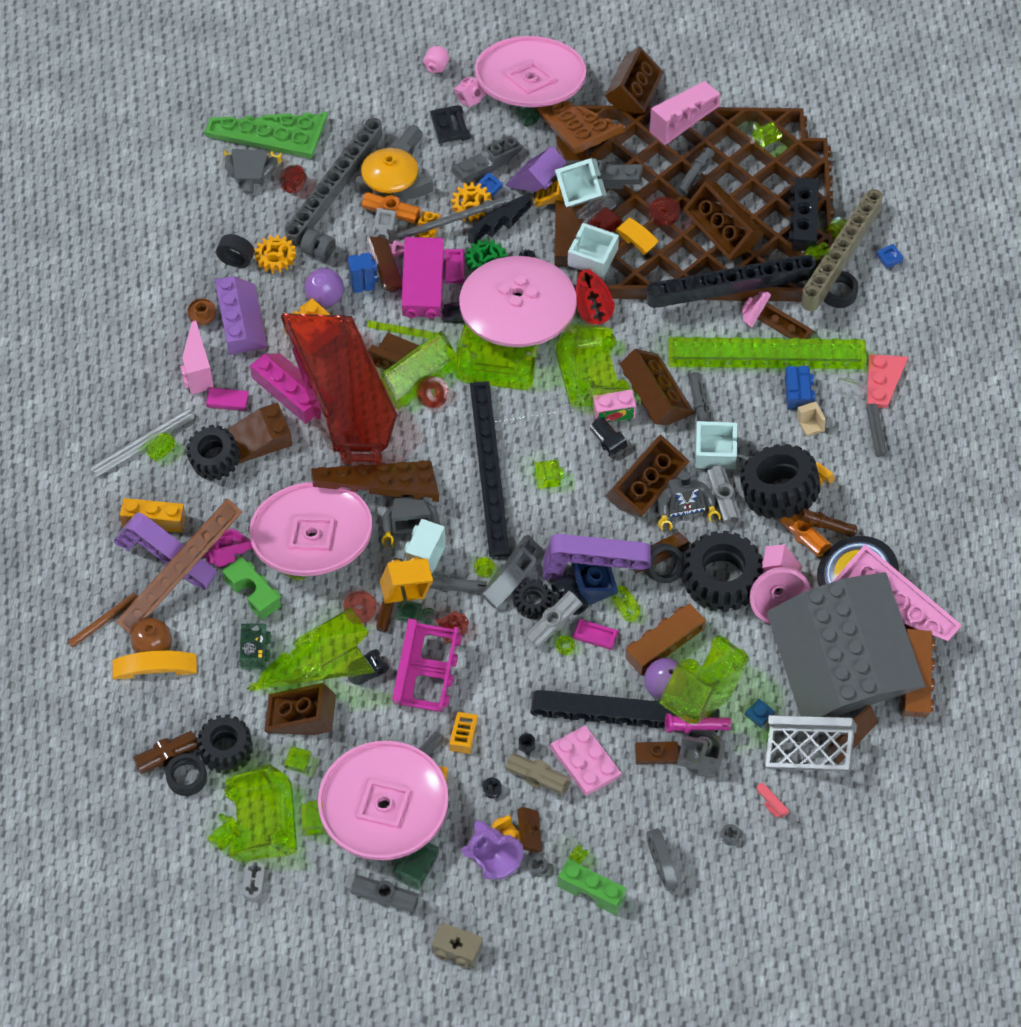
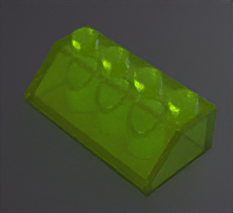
M442 330L381 374L382 395L397 410L401 407H407L412 402V399L422 396L427 391V388L437 385L445 375L452 374L457 369V355Z

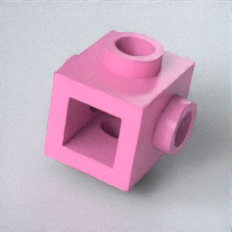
M473 77L464 78L458 86L453 88L459 102L467 107L478 104L487 95L479 86L478 80Z

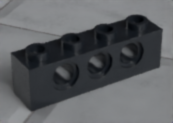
M796 177L795 185H791L790 196L794 197V200H790V212H793V216H790L789 227H793V231H789L788 242L792 243V251L815 252L819 179Z

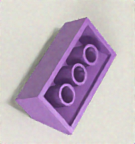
M235 276L215 279L229 355L267 348L255 284Z

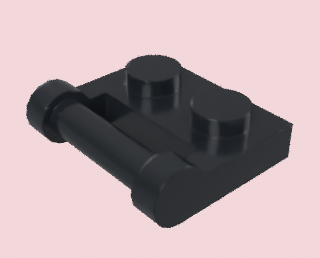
M456 105L430 111L438 144L460 139L463 141L471 138L470 131L467 130L464 121L462 106ZM452 115L456 116L459 131L454 129L451 119Z

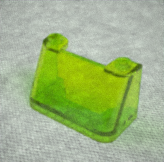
M464 324L457 345L456 377L465 383L489 381L490 386L520 390L530 389L535 378L541 344L528 347L497 345L489 341H483V338L479 337Z
M570 324L558 340L555 350L568 400L572 407L593 405L594 395L630 390V385L626 380L620 379L617 381L610 351L616 345V338L612 328Z
M267 764L226 778L224 792L226 797L236 804L238 840L231 841L229 846L231 858L239 862L285 857L295 854L297 852L293 789L289 777L271 764Z

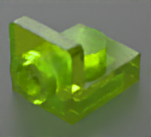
M772 121L763 126H760L758 123L753 124L752 137L762 148L782 139V133Z
M220 813L218 818L222 825L215 829L207 840L212 846L223 851L241 833L237 829V821L232 816L227 817Z

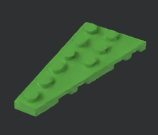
M328 111L316 115H311V112L297 116H293L290 113L262 115L260 118H252V116H245L242 119H234L233 117L210 118L204 133L205 137L312 159L326 124Z

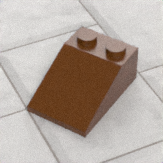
M278 402L257 409L228 428L240 449L239 463L293 446L291 432Z
M324 683L269 694L264 731L266 733L317 735L332 732L336 694Z

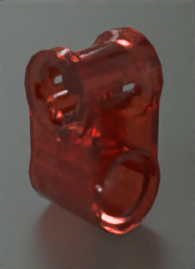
M605 207L589 220L588 225L612 233L621 225L622 218L608 207Z

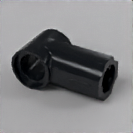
M599 417L590 425V430L601 442L603 450L609 453V457L628 446L623 434L619 431L616 432L605 418Z
M567 574L551 583L553 592L559 595L558 599H561L570 591L582 602V605L573 615H579L589 607V603L580 594L577 582L571 574Z

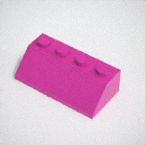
M281 353L263 354L250 365L252 379L305 424L334 401L328 393Z

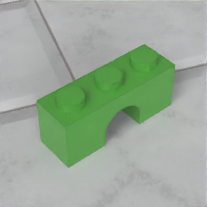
M241 556L222 570L224 581L235 593L244 588L255 590L252 595L247 597L248 606L261 621L281 607L279 592L275 588L271 589L266 578L262 574L259 576L256 573V569L250 561L246 562Z
M569 859L558 875L557 887L575 896L578 893L586 894L596 902L597 907L615 916L626 898V887Z

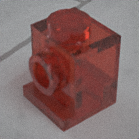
M457 610L441 619H435L437 627L449 629L458 627L459 634H462V636L468 633L469 621L464 613L460 615ZM442 637L446 644L452 642V639Z

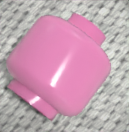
M441 46L430 47L423 58V65L430 73H441L449 62V54Z

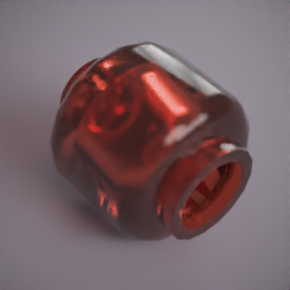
M289 165L285 168L279 180L284 191L293 194L302 190L307 181V174L304 172V168L300 165Z

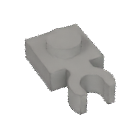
M377 208L374 227L379 228V231L375 234V237H380L383 234L388 239V242L390 241L388 230H394L397 211Z

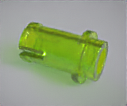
M822 242L815 247L810 246L807 248L805 255H811L817 261L819 257L828 254L830 249L823 250L828 244Z

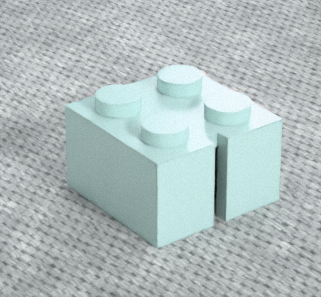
M587 159L555 170L566 207H573L607 196L602 179H598V176H601L596 159Z
M583 223L568 251V266L582 271L589 269L599 277L604 278L618 250L619 235Z
M697 421L695 468L711 469L713 466L720 465L725 469L735 470L737 460V423Z
M421 519L419 525H415L411 541L405 545V561H409L412 558H428L432 574L446 547L445 527Z

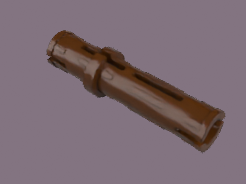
M802 508L799 512V521L810 523L816 528H825L849 537H853L857 533V526L855 524L828 517L823 512L817 513Z

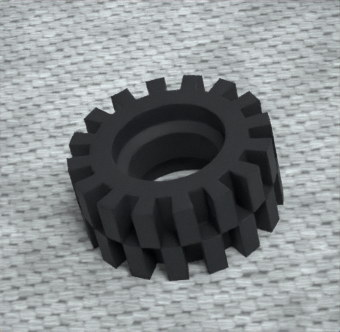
M532 579V583L526 580L525 585L521 583L519 588H516L515 607H517L518 613L521 611L523 617L527 615L529 619H531V616H534V619H538V615L542 617L544 611L551 608L552 594L551 589H548L546 583L542 585V581L539 580L536 583V579ZM530 594H537L540 596L541 601L533 605L528 604L525 598Z

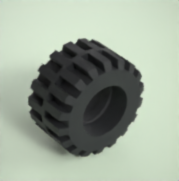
M209 425V428L201 427L202 430L199 432L196 430L194 432L195 436H190V443L186 445L188 450L186 455L198 475L200 474L202 478L206 479L208 477L212 481L214 477L217 480H221L224 475L228 477L230 471L234 472L236 470L235 465H239L238 458L241 456L240 449L232 433L219 425L216 428L214 425ZM215 447L223 448L216 457L204 458L210 449Z
M218 715L215 720L209 719L208 725L203 724L202 731L198 733L199 739H197L202 761L205 765L208 764L210 770L213 771L215 768L216 773L221 774V771L225 770V774H230L231 769L237 772L239 771L238 766L242 768L246 766L245 760L250 761L251 754H253L250 730L248 726L246 727L243 720L239 722V718L236 716L230 718V715H225V717L221 718V715ZM222 738H232L237 741L228 750H219L214 747L215 743Z

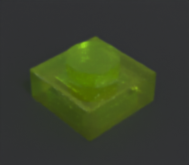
M291 746L284 767L305 774L312 756L311 751Z

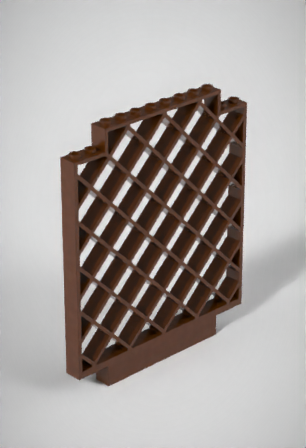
M579 105L599 114V117L602 119L618 120L625 126V132L601 142L602 145L590 155H586V150L574 154L557 135L556 151L566 161L587 160L591 158L602 160L612 152L626 163L624 165L641 164L643 168L642 177L649 183L636 193L626 185L623 186V189H612L625 200L624 203L612 212L601 204L598 199L573 207H566L564 201L555 200L554 265L556 267H570L568 266V251L574 239H576L582 224H586V208H589L602 219L594 227L605 231L610 227L616 230L624 223L621 219L635 208L649 219L643 227L650 233L660 228L673 239L660 251L653 247L645 255L650 259L636 270L621 259L635 245L632 242L628 244L625 240L621 242L610 266L612 265L626 278L617 285H606L613 299H646L647 287L651 283L644 277L658 266L674 279L696 275L705 267L709 268L712 272L728 269L716 259L722 254L716 245L706 251L692 240L702 231L695 223L682 232L668 220L678 211L683 210L705 181L716 182L727 172L742 183L729 196L764 232L762 237L768 241L756 252L750 249L741 254L740 256L745 261L737 267L766 262L764 258L775 249H778L788 258L801 255L813 256L816 260V270L824 257L815 256L824 249H827L828 252L835 241V237H832L835 223L830 224L831 217H834V206H830V202H833V191H830L833 177L829 176V172L832 171V161H828V157H831V146H828L827 138H808V131H804V127H807V116H804V108L717 107L699 120L709 121L718 128L708 137L704 138L691 127L680 134L695 146L683 156L668 146L672 141L664 145L645 127L650 123L651 108L655 106H647L646 111L641 114L618 110L614 106ZM743 122H756L764 130L751 139L737 127ZM790 122H799V140L784 129ZM634 134L649 145L636 156L621 145ZM726 136L741 146L730 157L714 146ZM773 136L788 147L776 158L761 147ZM705 147L712 149L715 153L712 160L718 166L707 175L701 173L695 182L696 184L691 187L686 196L679 195L676 188L668 182L680 172L686 175L693 166V161L700 156ZM815 152H822V158ZM657 153L672 164L659 175L645 164ZM750 154L765 165L754 176L738 165ZM796 155L812 166L800 177L785 166ZM774 173L789 184L778 195L762 184ZM820 174H823L824 196L818 192V214L825 211L826 234L817 228L815 252L805 251L802 253L801 251H792V244L787 240L789 239V231H793V227L788 225L777 233L764 223L763 220L775 210L789 220L790 216H793V212H790V205L786 201L792 197L790 196L791 185H795L796 177L815 179ZM657 190L673 201L660 212L645 202ZM751 191L767 203L754 214L739 203ZM681 247L697 259L684 271L668 259ZM577 269V280L582 270ZM584 273V277L581 278L582 282L586 281L588 287L591 288L590 280L593 277ZM794 283L703 300L747 301L749 297L753 298L760 294L759 292L764 291L771 295L768 301L802 302L804 288H798ZM592 291L587 299H596L599 295L594 294Z

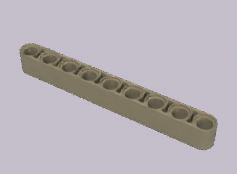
M877 189L868 190L805 285L801 303L803 309L815 311L819 308L880 213L883 199L881 191Z

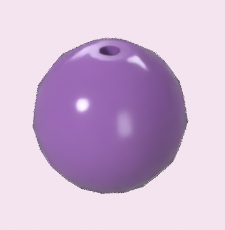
M322 267L315 269L305 280L304 289L307 299L313 298L323 308L335 305L343 296V280L337 272L330 268Z
M661 658L654 661L647 668L644 677L648 693L660 701H672L680 697L685 691L688 681L687 672L678 661L671 658Z

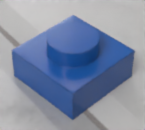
M489 172L476 184L477 186L481 183L482 188L487 187L488 193H491V198L503 187V183Z
M894 244L884 247L876 253V256L886 269L903 262V256Z
M758 698L745 711V716L761 728L768 721L769 716L774 715L775 711Z

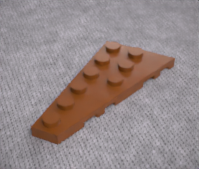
M568 100L549 106L532 107L574 154L583 152L594 145H598L607 139L625 132L624 125L620 123L616 125L608 118L602 119L599 117V114L579 105L575 107Z

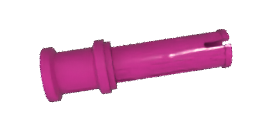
M667 713L665 717V730L667 733H671V731L689 733L691 730H731V726H729L731 725L730 717H691L689 714L672 716L670 713Z

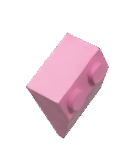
M192 321L182 356L183 366H180L185 389L189 388L190 393L195 394L207 391L209 387H214L210 365L197 322Z

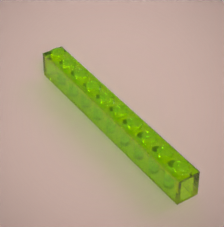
M668 337V367L786 368L787 366H809L810 369H865L867 360L866 340Z

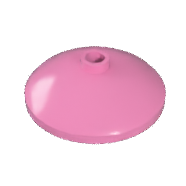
M788 567L770 569L760 575L751 588L750 604L752 610L759 619L770 624L767 611L804 591L810 590L811 586L807 578L798 570Z

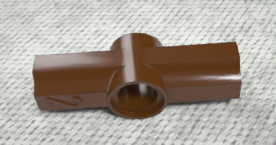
M191 730L174 739L165 738L156 742L152 749L134 756L133 760L139 773L142 775L161 765L166 767L175 756L190 753L199 749L196 737Z

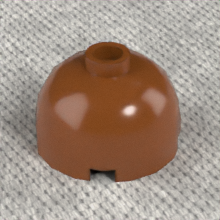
M157 618L142 619L133 627L130 636L132 649L135 653L169 651L173 640L169 627L164 621Z

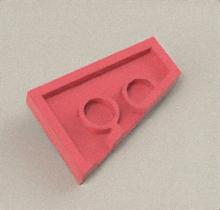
M869 354L867 405L876 403L878 408L888 407L908 357Z

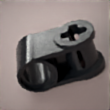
M378 649L371 650L348 664V679L352 684H363L389 670L388 664L384 663L380 657L381 653Z

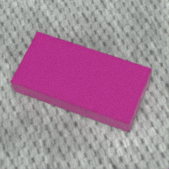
M445 249V284L465 283L464 249Z
M209 387L206 406L207 408L246 411L249 391Z
M579 619L572 639L612 650L619 630Z

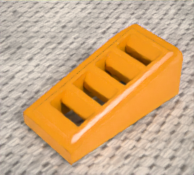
M558 179L552 181V184L545 190L541 188L536 191L534 206L539 207L553 204L555 200L564 201Z
M457 712L449 743V751L471 753L478 715ZM460 719H472V723L460 721ZM459 725H461V726H467V727H471V728H470V729L459 728ZM458 732L468 733L469 736H467V735H460V734H457V733H458ZM456 738L467 740V742L456 741Z

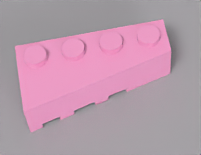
M704 81L651 108L650 133L664 145L668 144L716 109L720 104V93Z

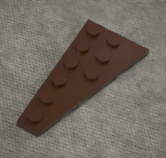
M420 460L418 462L360 464L358 466L311 469L313 487L336 490L340 487H347L352 492H358L359 489L369 490V494L393 497L412 495L414 499L421 500L422 497L432 498V501L439 502V492L431 461Z

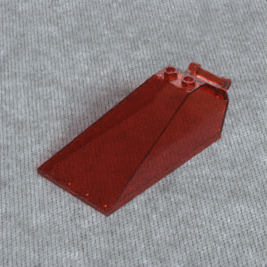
M282 313L281 319L327 447L333 452H341L343 464H350L351 462L381 464L383 459L381 452L389 445L398 414L353 317ZM351 452H370L371 454H352Z

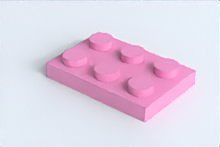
M586 725L550 744L551 751L585 797L621 777L622 773Z

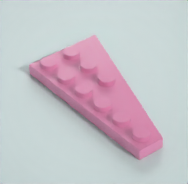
M866 544L833 580L834 582L843 578L886 572L905 625L917 630L932 631V636L947 642L962 627L958 621Z

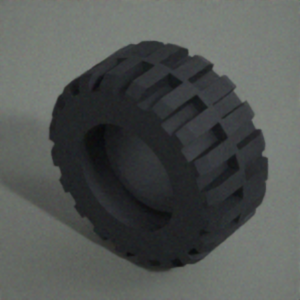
M776 444L770 448L767 446L762 451L755 452L752 458L749 457L741 469L740 481L745 502L754 513L760 516L763 515L768 519H771V517H774L776 520L782 519V517H787L788 519L792 518L795 514L799 515L802 508L808 510L813 505L812 502L815 503L821 490L819 473L814 457L808 451L802 450L801 447L796 445L792 447L790 444H784V446ZM779 479H791L782 484H770Z
M714 531L709 536L707 534L700 536V541L695 540L691 544V548H688L684 560L683 583H685L687 593H691V598L695 602L699 600L700 606L704 608L709 606L712 611L716 612L717 609L729 612L730 608H733L735 611L741 609V604L744 606L750 603L751 588L756 579L763 573L762 556L758 553V548L754 544L750 545L751 541L745 537L743 539L741 534L738 533L729 534V531H723V533ZM715 561H727L736 565L742 574L731 581H718L711 578L704 571V568Z

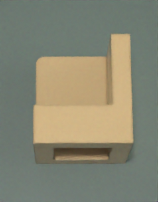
M817 402L798 407L797 419L807 437L825 431L826 419Z

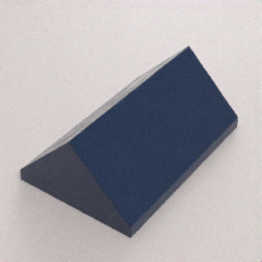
M571 563L580 594L590 605L618 593L611 567Z

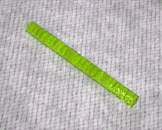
M368 320L367 328L443 341L445 336L443 333Z

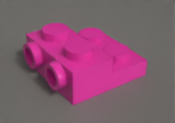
M228 529L203 557L206 558L208 564L213 563L219 567L226 566L228 563L235 561V554H242L246 550L253 549L252 541L236 529Z

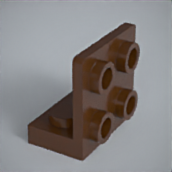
M387 333L379 347L371 345L369 348V363L405 378L421 352L422 347Z

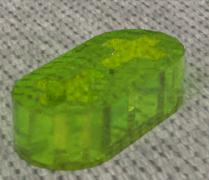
M617 586L618 593L624 594V602L621 597H617V594L611 596L613 604L625 621H636L640 614L639 605L626 587ZM626 606H628L631 611L634 610V615L627 613Z

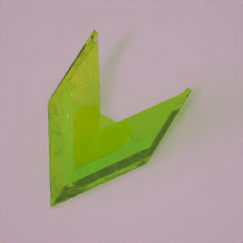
M349 608L298 637L293 642L296 647L289 654L283 652L261 673L258 681L251 683L246 689L255 691L375 673L372 666L357 647L369 634L368 630L354 610Z

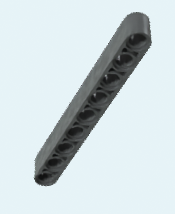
M370 118L363 124L286 225L285 234L287 241L291 240L293 246L301 244L305 232L309 228L313 229L381 140L383 136L381 120Z

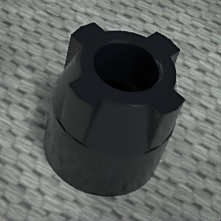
M530 733L522 734L518 739V749L525 753V755H530L535 749V737Z

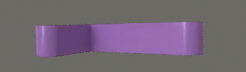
M136 513L114 539L115 544L118 547L126 548V551H129L138 542L166 565L184 546L142 513ZM201 558L184 578L194 586H200L202 590H206L217 575V571Z
M556 534L551 537L543 557V578L547 581L549 579H555V581L560 579L567 562L638 570L648 569L651 566V546L643 542Z

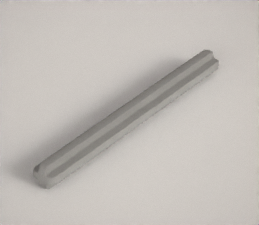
M186 409L91 466V473L94 477H98L195 418L194 413L191 409Z

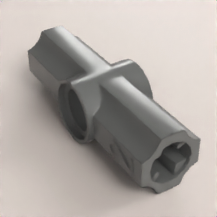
M416 125L408 126L400 139L393 141L390 148L401 149L413 155L414 147L422 138L423 131Z
M356 875L351 887V894L376 901L381 906H392L413 913L418 904L419 893L393 886L387 880L377 881ZM383 891L390 892L388 896L380 895Z

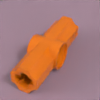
M367 192L362 201L363 209L376 212L377 208L397 211L396 219L414 224L418 222L421 213L420 207L400 202L393 195L383 197Z
M798 514L793 515L792 518L782 517V519H778L794 535L797 543L804 544L817 557H822L831 547V543L815 530L812 524L799 521Z

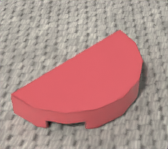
M763 782L757 785L758 795L761 794L767 802L764 805L774 817L779 816L783 818L788 815L789 810Z

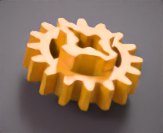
M471 182L470 186L464 183V188L457 187L458 193L453 192L452 194L454 198L451 199L452 211L458 213L481 205L482 199L484 201H492L491 193H488L487 187L482 188L481 183L477 186H474L473 182ZM484 211L464 218L462 221L464 222L466 219H469L470 223H472L473 219H476L479 222V217H486V213Z
M269 235L268 240L262 238V244L257 243V248L254 249L255 262H258V267H264L265 272L271 269L272 274H274L275 270L282 273V268L289 270L288 264L294 265V259H296V248L291 240L287 241L286 236L280 239L279 235H276V238Z

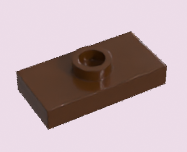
M678 741L635 742L636 765L677 764L679 757Z
M520 807L517 809L520 843H522L524 850L539 853L542 851L539 811Z

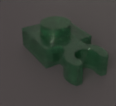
M403 600L400 603L396 620L407 623L408 619L422 620L424 624L432 625V619L426 618V615H435V610L432 608H425L423 610L422 604Z

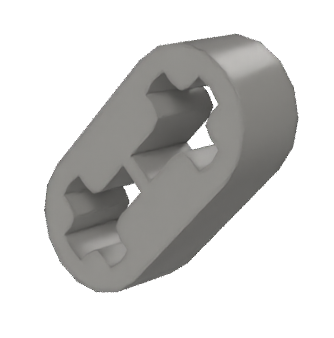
M251 860L245 866L242 893L247 901H257L263 893L265 867L260 860ZM257 866L260 871H257L256 878H253L251 870ZM252 883H255L256 891H254L253 895H249L247 890H250Z

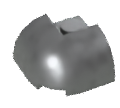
M691 730L689 733H684L677 765L698 770L697 776L713 775L721 766L725 741H722L715 734V730Z

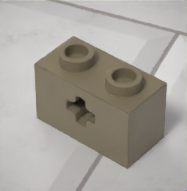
M441 922L431 945L432 953L440 960L446 961L449 959L455 961V964L461 968H473L483 946V937Z

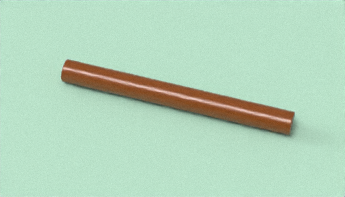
M135 593L129 595L67 641L72 648L130 606L137 598V595Z

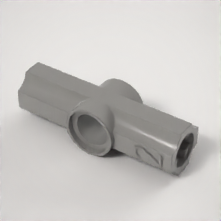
M720 465L713 466L707 471V475L715 496V503L719 507L724 524L728 526L736 525V523L741 521V515L734 497V488L729 483L725 468Z
M568 591L552 608L544 611L542 618L525 635L539 648L555 631H559L564 627L565 621L582 605V602L572 592ZM553 616H558L556 622L550 623V619Z

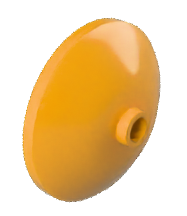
M384 148L371 153L364 160L361 174L364 182L371 189L382 193H396L407 189L415 182L418 176V164L415 158L404 150Z

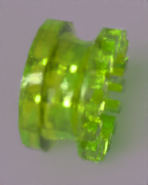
M567 635L559 636L556 641L558 653L561 655L571 654L575 648L573 638ZM563 642L566 644L567 642H569V648H561V643Z
M579 844L570 853L568 859L580 865L584 861L582 859H586L585 857L588 856L589 851L587 849L583 850V846Z

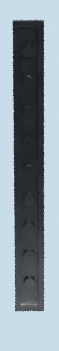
M490 382L470 383V393L489 557L509 556L510 551Z

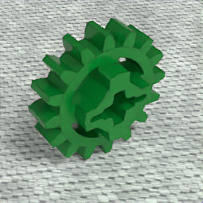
M485 238L484 242L477 240V245L472 243L471 249L467 248V268H471L473 273L480 266L490 261L507 257L506 248H502L501 243L496 245L494 239L491 242H488L487 238Z

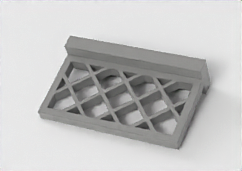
M769 716L768 724L770 729L766 768L851 771L854 733L857 730V724L853 718ZM775 732H782L787 736L779 745L774 741ZM799 733H805L808 738L798 745L793 738ZM819 734H826L829 739L821 746L813 740ZM841 734H848V741L840 747L835 739ZM789 741H792L797 748L787 756L781 748ZM812 741L817 749L807 756L802 749ZM833 742L838 747V750L829 757L823 749ZM780 750L785 758L779 763H772V756ZM801 751L806 759L800 764H794L791 758ZM822 752L827 759L820 765L814 764L812 759ZM840 753L846 756L845 765H836L832 760Z

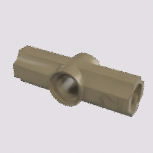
M516 753L511 754L507 759L506 771L524 778L532 787L541 788L542 786L560 795L567 792L571 782L570 777L551 769L546 762L539 759L532 761Z

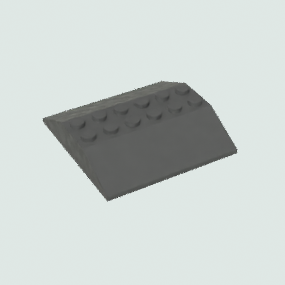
M886 572L843 578L804 591L767 611L799 714L802 717H836L866 707L867 705H873L925 688Z

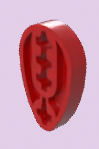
M589 269L581 271L576 284L578 313L589 324H603L611 318L614 312L615 305L612 295L606 284L593 271ZM584 273L593 277L590 280L591 288L588 287L586 281L582 282L581 278L584 277ZM592 291L594 294L599 295L596 298V302L602 305L599 307L600 313L604 312L605 315L602 317V321H598L597 318L594 319L593 317L596 311L595 309L591 310L590 306L593 305V302L587 299Z

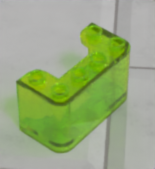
M720 635L712 640V647L703 666L691 658L677 663L659 701L661 705L688 723H699L730 700L749 661V657L743 649L736 647L727 638Z

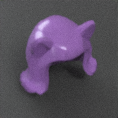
M476 820L474 823L476 832L472 836L469 845L461 849L462 853L466 857L473 858L477 865L483 869L484 879L492 880L497 878L500 880L513 874L520 867V862L524 859V849L520 840L515 839L511 835H504L499 830L490 828L485 822Z

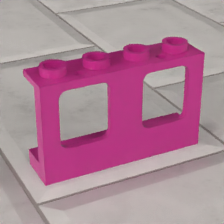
M408 619L392 697L394 704L442 713L444 712V707L448 708L450 695H447L448 687H452L454 675L451 674L452 668L457 666L458 654H455L457 646L460 647L462 641V634H459L458 627L449 629L420 624L417 620ZM432 635L452 639L448 662L421 657L425 636ZM419 675L444 680L439 703L413 698L416 678Z

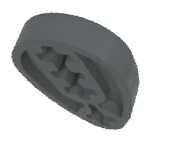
M659 828L647 831L646 836L649 850L666 891L678 888L674 867L662 832Z

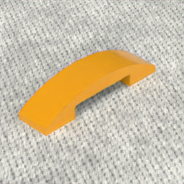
M148 651L113 659V680L134 678V675L168 672H175L176 675L197 674V656L189 652Z

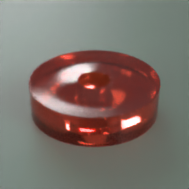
M659 197L651 202L649 217L655 224L669 226L679 219L680 206L674 199Z
M429 376L422 379L418 384L417 398L423 406L438 408L447 401L449 394L448 386L440 377ZM432 389L434 390V395H433V396L431 395V390H432Z
M353 592L344 600V614L348 620L354 623L368 622L376 614V601L367 592ZM359 605L363 606L362 609H357L356 607Z

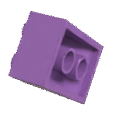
M550 146L530 159L505 186L535 192L541 188L545 190L552 184L551 179L554 176L557 177L555 170L562 168L567 162L553 146Z

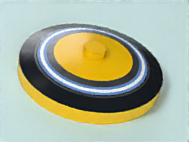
M853 536L835 543L825 552L817 569L818 586L833 582L865 544L899 573L900 566L895 553L881 540L869 536Z

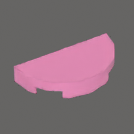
M761 291L759 292L760 294L753 298L749 297L742 308L743 321L749 327H753L771 295L768 292Z

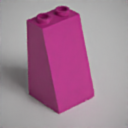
M405 237L402 316L415 318L416 316L427 318L441 317L445 261L444 238Z

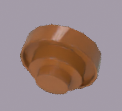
M196 299L187 308L188 318L191 322L196 321L199 326L207 325L215 319L216 307L209 299Z

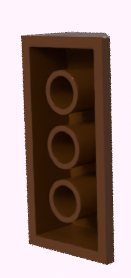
M638 46L624 56L605 97L618 110L643 114L664 71Z
M705 181L683 208L688 217L731 261L753 248L764 234L757 224L715 182Z
M634 349L620 363L624 376L631 382L633 391L638 394L641 404L648 410L650 419L655 424L667 426L695 414L659 354Z
M660 434L609 490L605 497L619 510L642 517L659 498L664 489L667 488L668 481L675 479L690 460Z

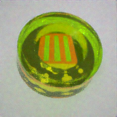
M480 557L474 563V572L479 577H489L494 572V562L488 557Z

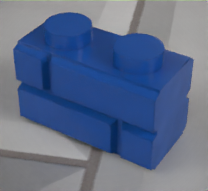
M369 252L362 253L360 256L358 254L349 256L348 266L352 292L358 293L363 292V290H374L375 283L378 282L376 259L372 260Z
M809 366L786 367L785 389L787 409H798L800 406L815 402V390H811V386H814V374H810Z

